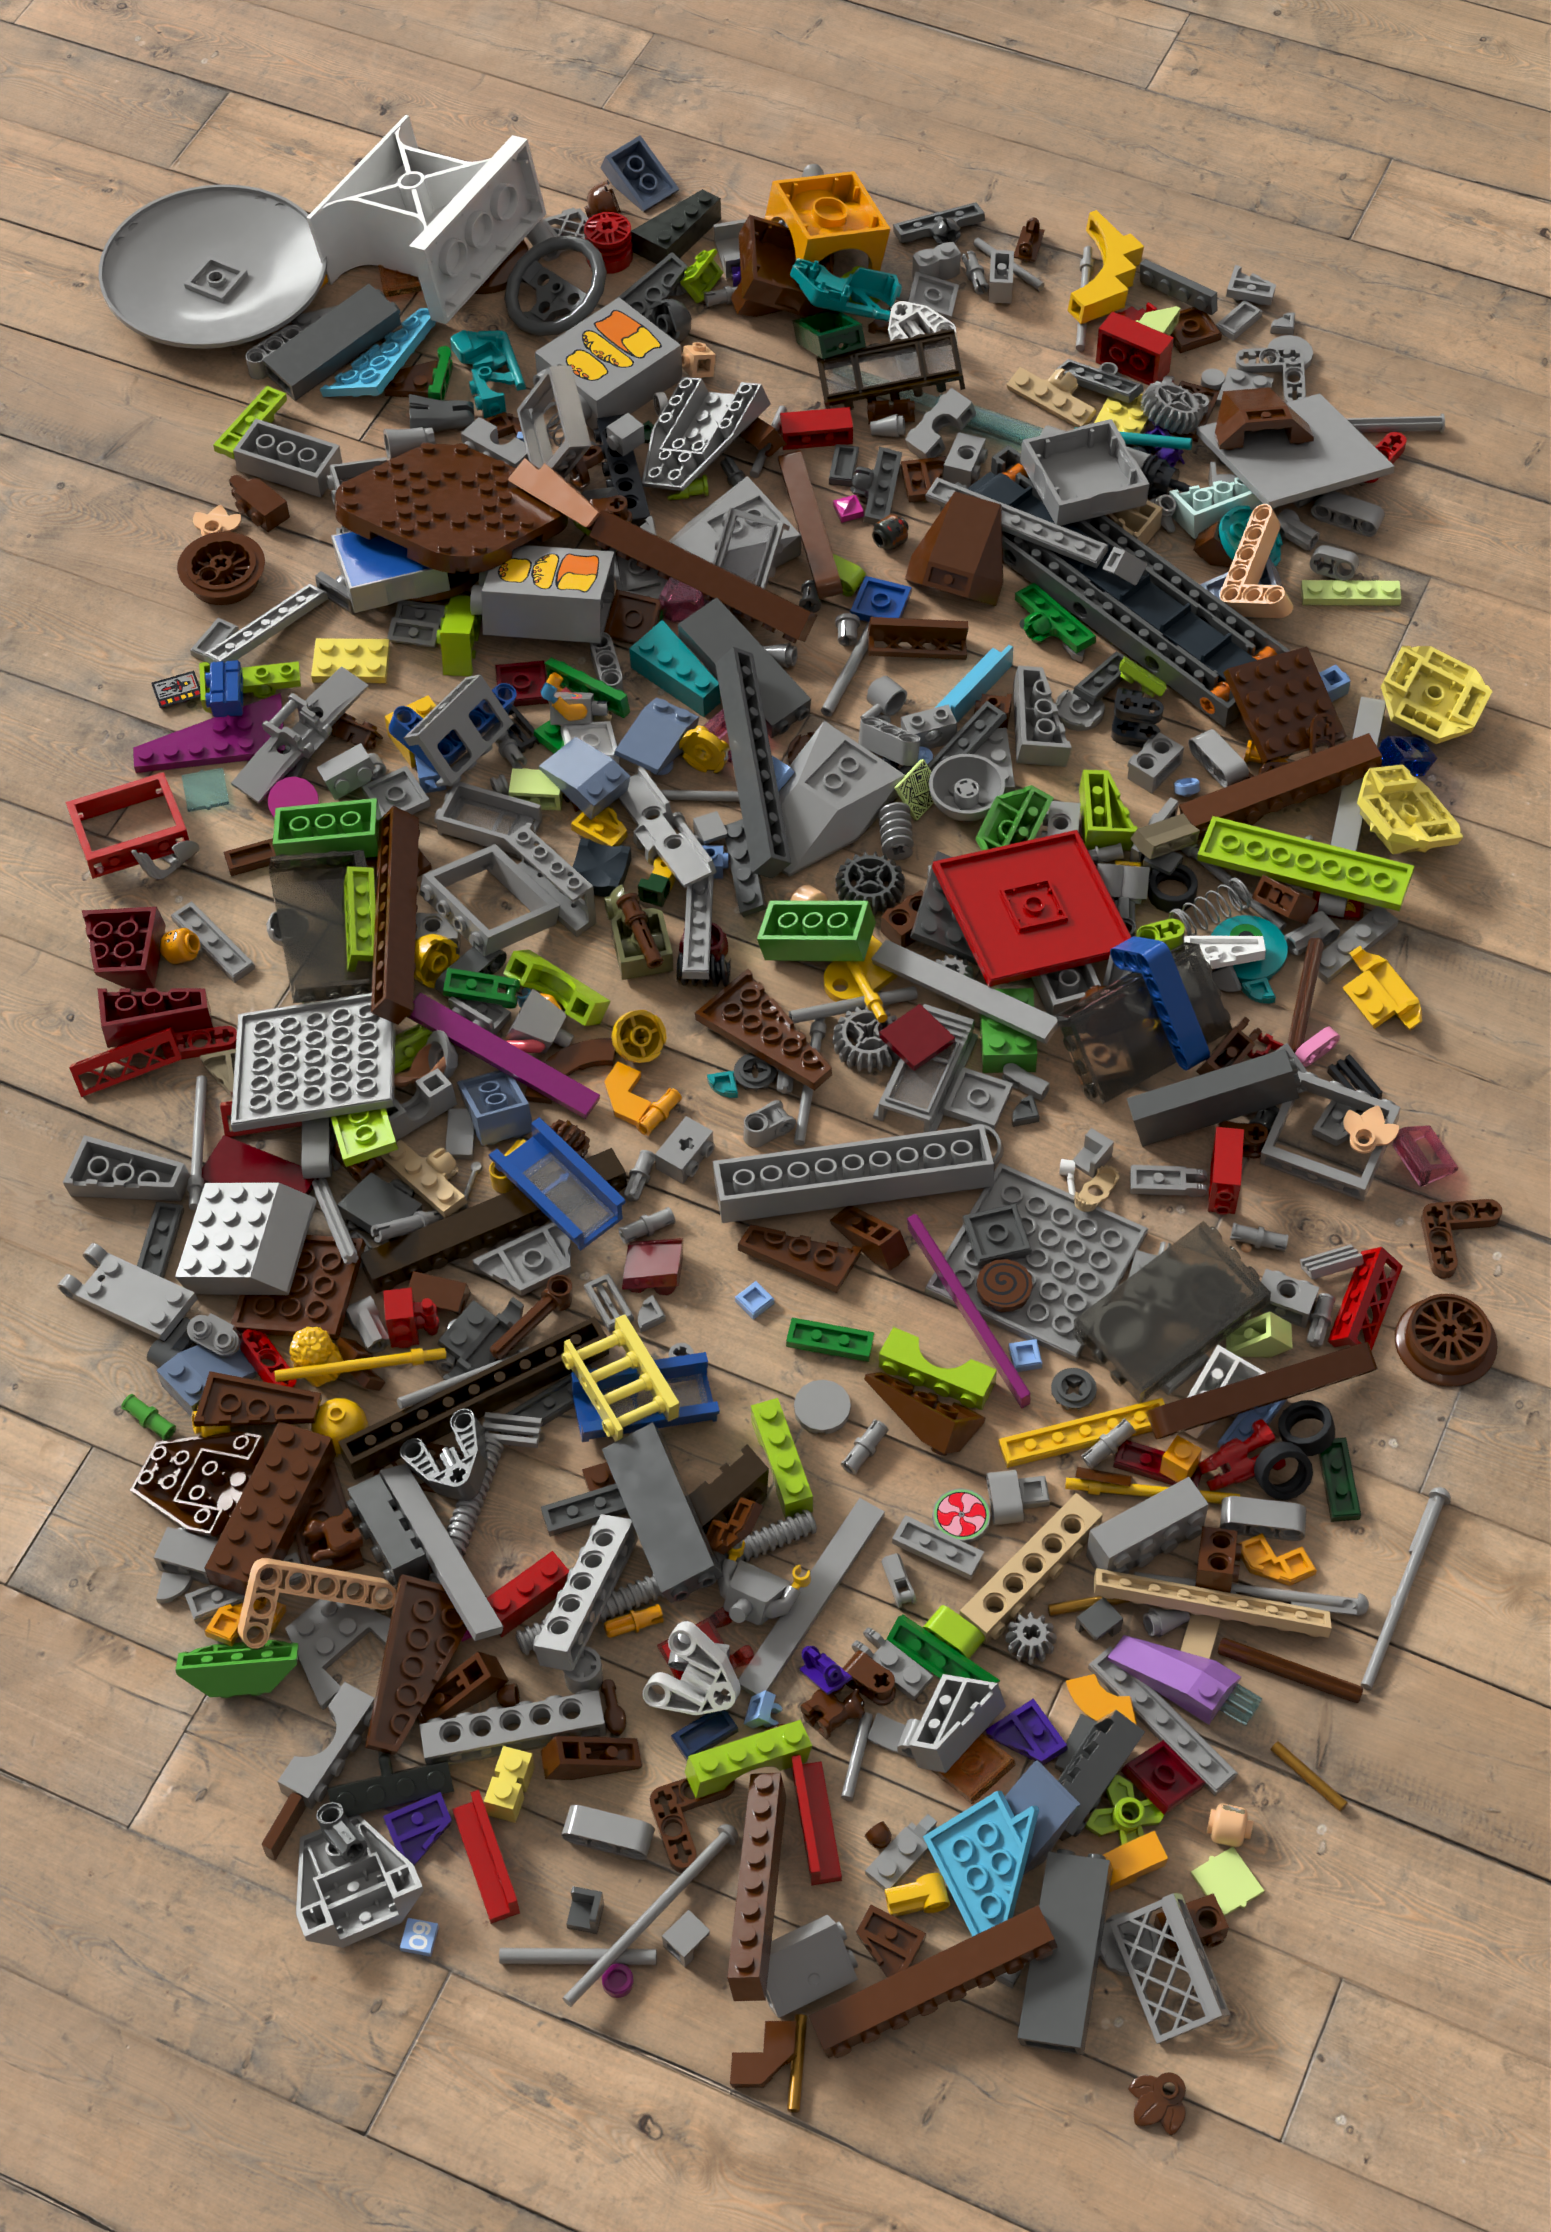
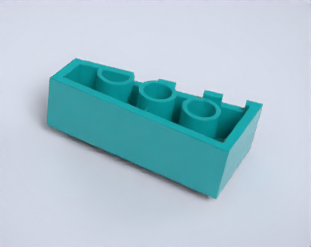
M663 620L629 648L630 666L633 670L701 716L705 717L721 703L719 682Z

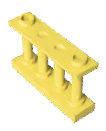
M626 1315L615 1319L613 1335L577 1351L570 1339L564 1341V1353L562 1354V1360L566 1368L573 1370L603 1420L602 1427L608 1437L612 1436L615 1442L623 1438V1427L656 1412L659 1414L663 1413L668 1422L679 1417V1401ZM616 1345L619 1347L623 1346L626 1351V1357L589 1373L583 1363V1360ZM630 1367L632 1369L636 1368L640 1374L638 1380L605 1395L601 1393L596 1384ZM639 1391L651 1392L654 1397L652 1402L616 1418L609 1406Z

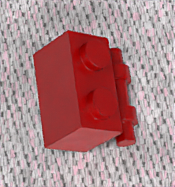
M412 1287L383 1291L385 1321L391 1348H409L412 1345H419L418 1329H424L431 1336L438 1333L440 1323L437 1317V1307L431 1299L425 1298L422 1302L415 1303Z

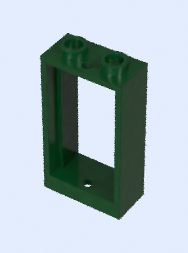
M827 310L792 320L796 342L822 359L866 347L862 324L842 312ZM840 343H843L842 348H839Z

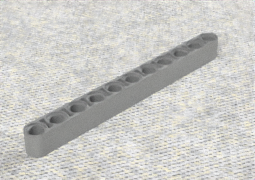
M1361 697L1352 739L1370 733L1378 748L1386 709L1385 700ZM1363 778L1342 787L1331 845L1353 851L1358 850L1364 819L1360 815V807L1357 801ZM1321 892L1318 912L1324 911L1326 915L1344 917L1348 898Z

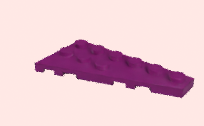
M281 693L243 706L242 716L227 715V717H214L133 747L135 773L250 761L271 737L263 729L262 724L265 721L269 722L283 708ZM284 722L278 727L282 730L284 728ZM281 745L277 749L278 753L283 754L286 748L285 745Z

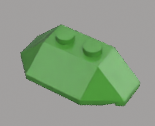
M1033 785L996 796L975 838L981 850L1033 840L1054 797Z
M268 1640L263 1647L258 1649L250 1648L244 1642L234 1643L232 1647L226 1644L209 1645L197 1648L191 1652L178 1653L175 1669L176 1675L210 1698H230L235 1695L247 1694L257 1696L263 1693H270L297 1665L299 1645L294 1642L287 1643L278 1640Z

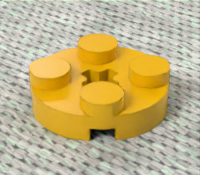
M699 725L695 729L688 730L679 742V749L682 747L685 752L683 754L685 761L701 772L706 773L707 770H715L713 773H718L728 761V752L730 750L728 743L710 733L704 726Z

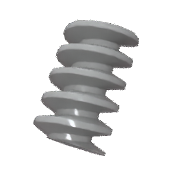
M902 802L890 803L884 806L878 814L883 855L886 854L890 860H903L913 854L911 848L914 842L911 831L910 807Z

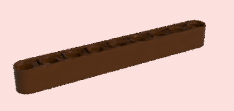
M801 450L779 455L778 461L797 527L801 534L802 544L819 600L843 594L838 570Z
M1364 1342L1153 1408L1147 1411L1146 1414L1157 1440L1375 1371L1378 1367L1369 1343Z

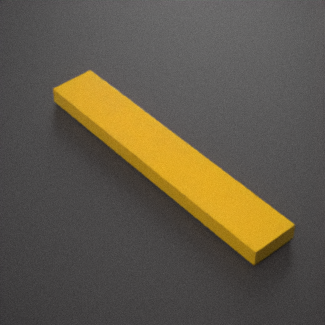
M1163 1398L1000 1438L998 1444L1006 1467L1010 1468L1092 1447L1100 1440L1099 1437L1102 1434H1108L1124 1418L1136 1430V1433L1132 1436L1152 1432L1153 1430L1146 1412L1165 1405Z

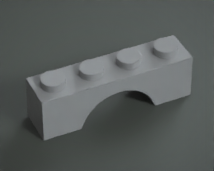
M346 1682L343 1683L328 1706L331 1718L336 1723V1733L333 1741L324 1751L309 1757L294 1756L277 1781L281 1793L288 1797L292 1792L302 1796L305 1806L313 1809L317 1802H321L325 1798L329 1783L334 1776L338 1777L345 1766V1759L350 1752L356 1751L362 1740L361 1735L367 1726H370L375 1701L374 1697Z

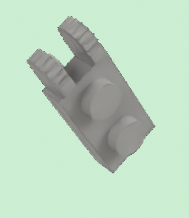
M1132 1165L1130 1168V1194L1202 1197L1207 1195L1208 1188L1204 1184H1197L1195 1182L1205 1181L1207 1179V1172L1203 1169H1192L1184 1166Z
M870 1627L867 1628L863 1634L878 1650L873 1654L866 1645L857 1640L851 1646L853 1651H863L881 1666L890 1670L895 1677V1687L914 1701L933 1680V1675L891 1642L885 1641L878 1632Z

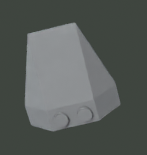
M359 1814L352 1815L348 1819L366 1840L368 1847L365 1849L363 1856L354 1862L352 1860L345 1861L334 1846L325 1841L321 1829L300 1837L296 1916L306 1941L344 1948L402 1923L424 1891L414 1865Z

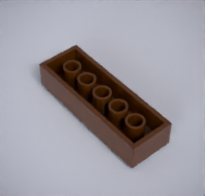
M281 1421L278 1422L204 1567L211 1585L245 1596L251 1568L257 1560L270 1558L284 1561L336 1456L331 1437ZM273 1568L263 1569L260 1574V1580L270 1579L273 1575ZM265 1597L257 1598V1600H260L262 1602L265 1599Z

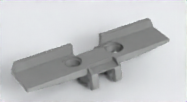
M341 666L306 701L291 693L288 696L289 701L269 722L265 721L262 724L263 729L271 737L235 777L231 785L259 804L269 794L272 787L282 780L302 757L309 758L331 735L333 724L366 691L369 685ZM297 708L299 722L292 729L287 726L282 730L278 727ZM313 711H321L323 713L322 718L316 716ZM281 745H288L291 748L290 752L286 754L278 753L277 749Z
M639 767L638 774L630 777L628 791L618 798L638 826L633 831L634 844L638 849L645 847V858L650 865H653L654 857L658 854L684 888L717 873L713 860L702 847L701 838L698 835H694L685 823V817L682 813H672L669 801L645 769ZM652 815H659L656 819L648 820V817ZM677 828L680 833L677 834L674 829Z

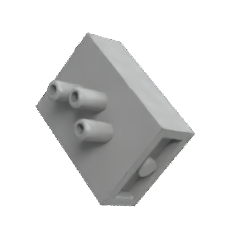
M828 1914L771 1942L766 1999L770 2009L778 2018L858 1980L854 1971L858 1967L857 1961L850 1949L846 1950L843 1942L847 1939L845 1930L840 1922L835 1923Z

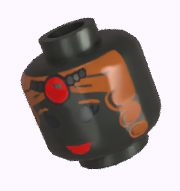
M891 514L874 525L872 538L879 548L892 550L907 541L908 524L903 518Z

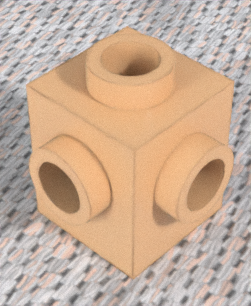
M695 342L692 345L684 346L683 354H681L682 369L692 378L714 377L716 354L704 343Z

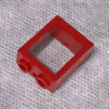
M1216 1127L1211 1154L1208 1212H1216L1220 1215L1236 1213L1241 1187L1244 1129Z

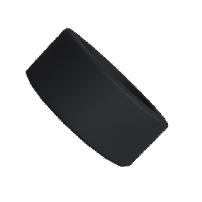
M1179 864L1171 875L1154 869L1149 877L1148 898L1152 905L1166 913H1170L1174 909L1182 910L1185 903H1194L1197 895L1198 879L1190 868ZM1165 880H1177L1187 886L1188 891L1183 895L1169 896L1162 893L1157 888V885ZM1187 905L1184 908V911H1186L1192 905Z
M1313 1400L1298 1401L1283 1410L1279 1417L1278 1429L1282 1442L1295 1444L1307 1456L1323 1453L1331 1446L1335 1439V1425L1329 1409L1320 1402ZM1304 1419H1317L1324 1424L1321 1431L1308 1438H1298L1290 1433L1292 1427Z
M1278 1442L1262 1450L1256 1459L1254 1474L1256 1481L1267 1495L1276 1500L1286 1501L1296 1498L1305 1492L1312 1480L1313 1467L1311 1461L1300 1447L1291 1442ZM1295 1458L1298 1461V1467L1293 1477L1285 1483L1272 1484L1269 1481V1474L1273 1466L1282 1459Z

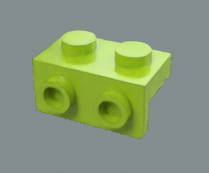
M716 249L700 252L695 257L697 261L685 270V276L680 281L696 304L704 300V292H709L724 273L713 259L718 253Z

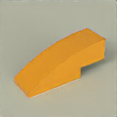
M1155 1830L1103 1854L1106 1860H1110L1113 1868L1110 1892L1134 1883L1138 1877L1166 1866L1168 1857Z

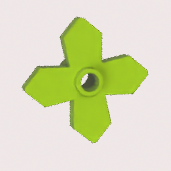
M1115 1775L1106 1790L1112 1808L1095 1809L1085 1828L1098 1837L1118 1831L1121 1846L1143 1836L1142 1826L1159 1825L1164 1814L1149 1799L1143 1801L1135 1799L1133 1784L1122 1776ZM1122 1814H1128L1131 1820H1127Z

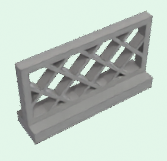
M1172 1893L1163 1897L1162 1900L1109 1922L1157 2044L1230 2015L1182 1894ZM1163 1908L1167 1918L1163 1931L1148 1925L1152 1912ZM1144 1916L1143 1922L1137 1920V1918ZM1131 1921L1141 1926L1135 1943L1124 1938L1120 1928L1121 1925ZM1170 1928L1173 1933V1936L1168 1934ZM1146 1929L1161 1935L1155 1952L1140 1946ZM1166 1938L1175 1941L1179 1948L1175 1961L1160 1955ZM1127 1945L1133 1947L1131 1953ZM1138 1950L1153 1956L1147 1973L1136 1969L1134 1959ZM1158 1959L1173 1965L1167 1982L1152 1976ZM1181 1959H1183L1185 1966L1180 1964ZM1178 1968L1188 1972L1191 1982L1187 1992L1172 1985ZM1140 1976L1145 1977L1143 1983L1140 1979ZM1150 1980L1165 1987L1159 2003L1151 2001L1147 1997L1146 1989ZM1170 1989L1185 1996L1179 2013L1164 2007ZM1194 1989L1196 1991L1197 1996L1192 1995ZM1190 1999L1201 2004L1205 2017L1192 2020L1184 2016ZM1151 2006L1157 2008L1156 2011H1155V2014H1154L1153 2009H1152ZM1162 2011L1177 2017L1173 2029L1162 2034L1158 2024ZM1182 2020L1188 2022V2024L1180 2027Z

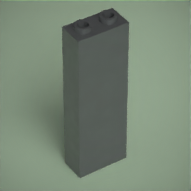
M367 284L262 360L265 373L296 401L400 326V309L394 302L388 301L381 290Z
M715 598L678 624V637L717 680L715 663L732 647L753 653L767 733L771 738L777 734L785 733L797 720L801 721L808 716L811 698L718 598Z
M1282 1049L1129 1097L1127 1101L1141 1145L1144 1147L1298 1099L1297 1088L1302 1086L1294 1057L1288 1059L1286 1050Z
M651 1423L603 1448V1454L658 1586L670 1603L682 1601L690 1593L700 1588L709 1587L717 1579L723 1577L663 1434L655 1424Z
M1058 1849L1057 1853L1048 1851L1039 1908L1058 1948L1054 1949L1053 1954L1043 1960L1037 1961L1033 1959L1030 1961L1017 2037L1021 2046L1084 2056L1113 1872L1110 1860H1106V1857L1103 1855L1091 1853L1084 1857L1077 1856L1075 1852L1066 1849Z

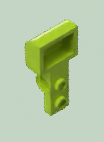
M299 661L242 667L243 693L253 692L257 698L265 699L273 696L276 692L275 689L301 687ZM202 662L199 663L201 703L203 709L212 714L211 708L206 706L205 693L210 692V688L206 686L205 674L210 672V664Z

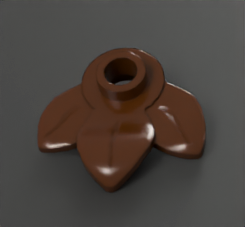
M1171 2072L1163 2073L1159 2077L1147 2074L1137 2077L1128 2088L1135 2097L1139 2098L1134 2109L1135 2124L1137 2126H1149L1160 2121L1165 2131L1170 2136L1174 2135L1181 2128L1186 2116L1182 2103L1186 2094L1184 2081L1180 2076ZM1173 2083L1175 2085V2092L1172 2095L1164 2093L1163 2088L1165 2084Z

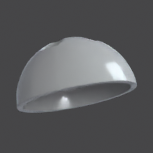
M958 754L942 760L935 766L929 778V790L933 802L943 814L954 820L970 822L986 817L996 796L1004 794L1005 779L1000 768L991 760L975 754Z

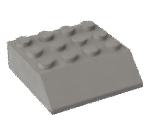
M205 1183L176 1272V1279L184 1288L195 1292V1294L289 1295L317 1200L310 1195L281 1183Z

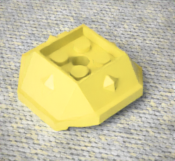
M1402 646L1381 685L1390 720L1411 731L1412 734H1417L1435 744L1471 733L1492 693V690L1488 685H1485L1475 668L1431 646L1412 648L1411 646Z
M1404 765L1369 768L1364 775L1357 801L1360 807V815L1370 826V831L1380 838L1392 854L1414 851L1425 853L1432 848L1457 845L1463 838L1458 822L1434 793L1420 779L1412 776L1410 770Z

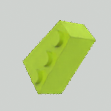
M457 595L450 598L449 605L445 604L444 617H441L440 623L441 629L437 630V644H441L443 675L473 676L472 659L476 657V650L472 649L474 642L479 639L482 615L471 614V596Z
M1083 770L1079 786L1083 842L1086 848L1095 849V846L1102 848L1121 843L1122 850L1131 851L1134 845L1131 837L1138 828L1133 825L1129 817L1130 812L1127 807H1124L1120 799L1121 794L1109 770Z

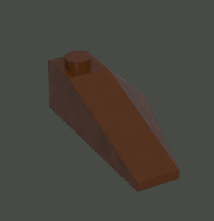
M878 1372L865 1375L864 1380L910 1430L923 1443L929 1445L936 1454L946 1456L948 1453L960 1452L985 1422V1417L955 1402L952 1406L937 1401L938 1395L931 1392H914L912 1384L885 1373Z

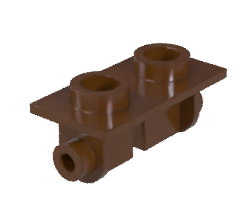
M1037 218L1029 219L1026 226L1022 227L1014 252L1015 259L1036 261L1045 232L1044 229H1040V223Z
M910 398L893 400V405H889V400H872V403H867L868 424L895 414L904 416L905 423L915 422V401H910Z
M346 713L333 724L332 736L349 742L352 734H354L351 743L354 745L361 743L366 750H373L376 747V737L383 739L376 731V726L365 721L363 724L355 722L356 718Z

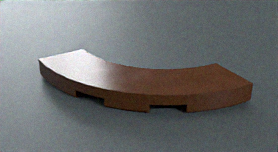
M612 1038L585 1040L561 1049L544 1063L569 1076L578 1069L584 1070L604 1065L613 1066L616 1050L612 1045ZM527 1086L524 1095L527 1101L552 1104L551 1099Z

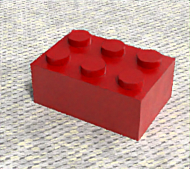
M1112 311L1098 329L1096 363L1100 365L1105 362L1114 363L1118 367L1119 373L1150 386L1151 383L1156 381L1162 382L1163 378L1170 372L1174 337Z

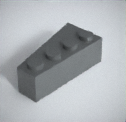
M377 1474L348 1488L350 1500L346 1501L347 1507L353 1517L358 1515L361 1521L358 1527L363 1538L371 1540L373 1547L370 1550L377 1564L382 1562L386 1570L382 1571L385 1579L392 1586L395 1585L396 1589L402 1574L429 1581L430 1571L426 1554L422 1547L418 1546L412 1530H408L400 1509L395 1511L396 1504L380 1475Z
M1114 1710L1094 1723L1058 1779V1782L1081 1804L1059 1839L1061 1841L1071 1836L1077 1837L1086 1824L1083 1820L1089 1812H1093L1101 1801L1100 1796L1109 1787L1118 1770L1145 1733L1144 1730L1118 1710Z

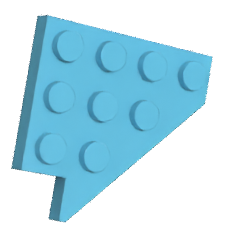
M1002 1791L994 1792L923 1836L972 1937L1013 1917L1039 1813L1038 1806H1031L1014 1816Z

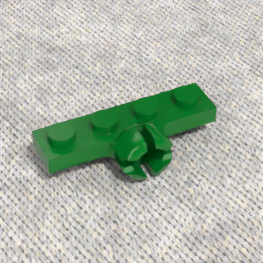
M1035 583L1015 593V601L1030 613L1024 619V631L1029 639L1033 638V642L1040 643L1050 636H1056L1075 653L1096 643L1095 634Z

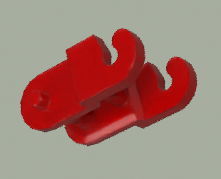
M1261 1033L1257 1040L1268 1045L1265 1051L1256 1050L1255 1053H1252V1049L1247 1056L1254 1059L1270 1054L1268 1053L1270 1049L1276 1051L1284 1044L1273 1040V1036L1267 1033L1262 1037Z

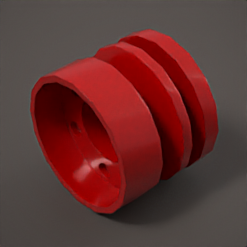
M602 212L595 214L587 220L584 225V237L601 252L607 274H615L629 267L633 261L631 224L628 219L618 213ZM586 258V262L591 268L590 261Z

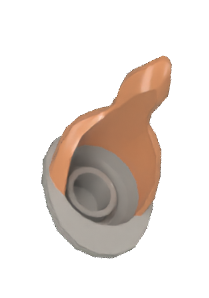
M436 1030L432 1032L427 1044L415 1056L410 1071L395 1075L394 1086L406 1087L409 1084H414L415 1081L437 1068L447 1079L454 1074L459 1064V1056L444 1031Z

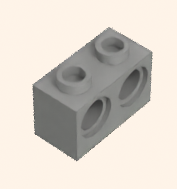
M1159 732L1153 739L1147 740L1143 749L1138 754H1134L1129 759L1127 779L1152 794L1182 763L1184 747Z

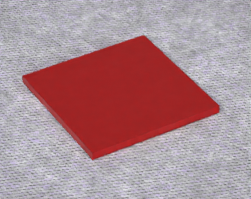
M1078 830L933 861L932 869L988 987L1108 960L1111 948L1131 938Z

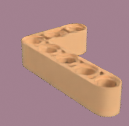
M1268 504L1259 505L1253 510L1220 592V599L1244 617L1284 618L1293 610V603L1282 586L1258 585L1281 526L1272 507Z
M261 1558L251 1568L238 1624V1634L242 1641L253 1649L263 1647L267 1643L279 1592L387 1610L394 1606L396 1589L387 1580L379 1577ZM273 1568V1575L270 1579L260 1580V1574L263 1569ZM294 1573H302V1580L299 1584L289 1585V1579ZM323 1578L331 1579V1584L327 1589L318 1590L319 1581ZM352 1583H359L358 1592L354 1595H347L348 1586ZM380 1588H387L388 1593L386 1597L382 1600H376V1592ZM257 1598H267V1603L262 1609L253 1608L254 1601ZM253 1626H259V1635L252 1639L247 1638L248 1630Z

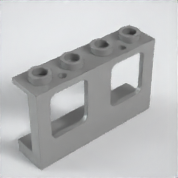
M480 674L466 677L404 739L409 746L419 745L441 776L435 783L436 786L448 785L451 787L461 780V775L465 771L472 769L477 764L476 760L480 756L491 751V745L495 741L507 735V729L514 723ZM484 699L500 722L496 723L482 737L470 720L469 713ZM451 730H454L468 752L454 766L450 767L438 750L437 745Z
M526 825L505 839L522 857V862L517 865L561 905L557 919L576 937L597 923L594 891L591 883Z

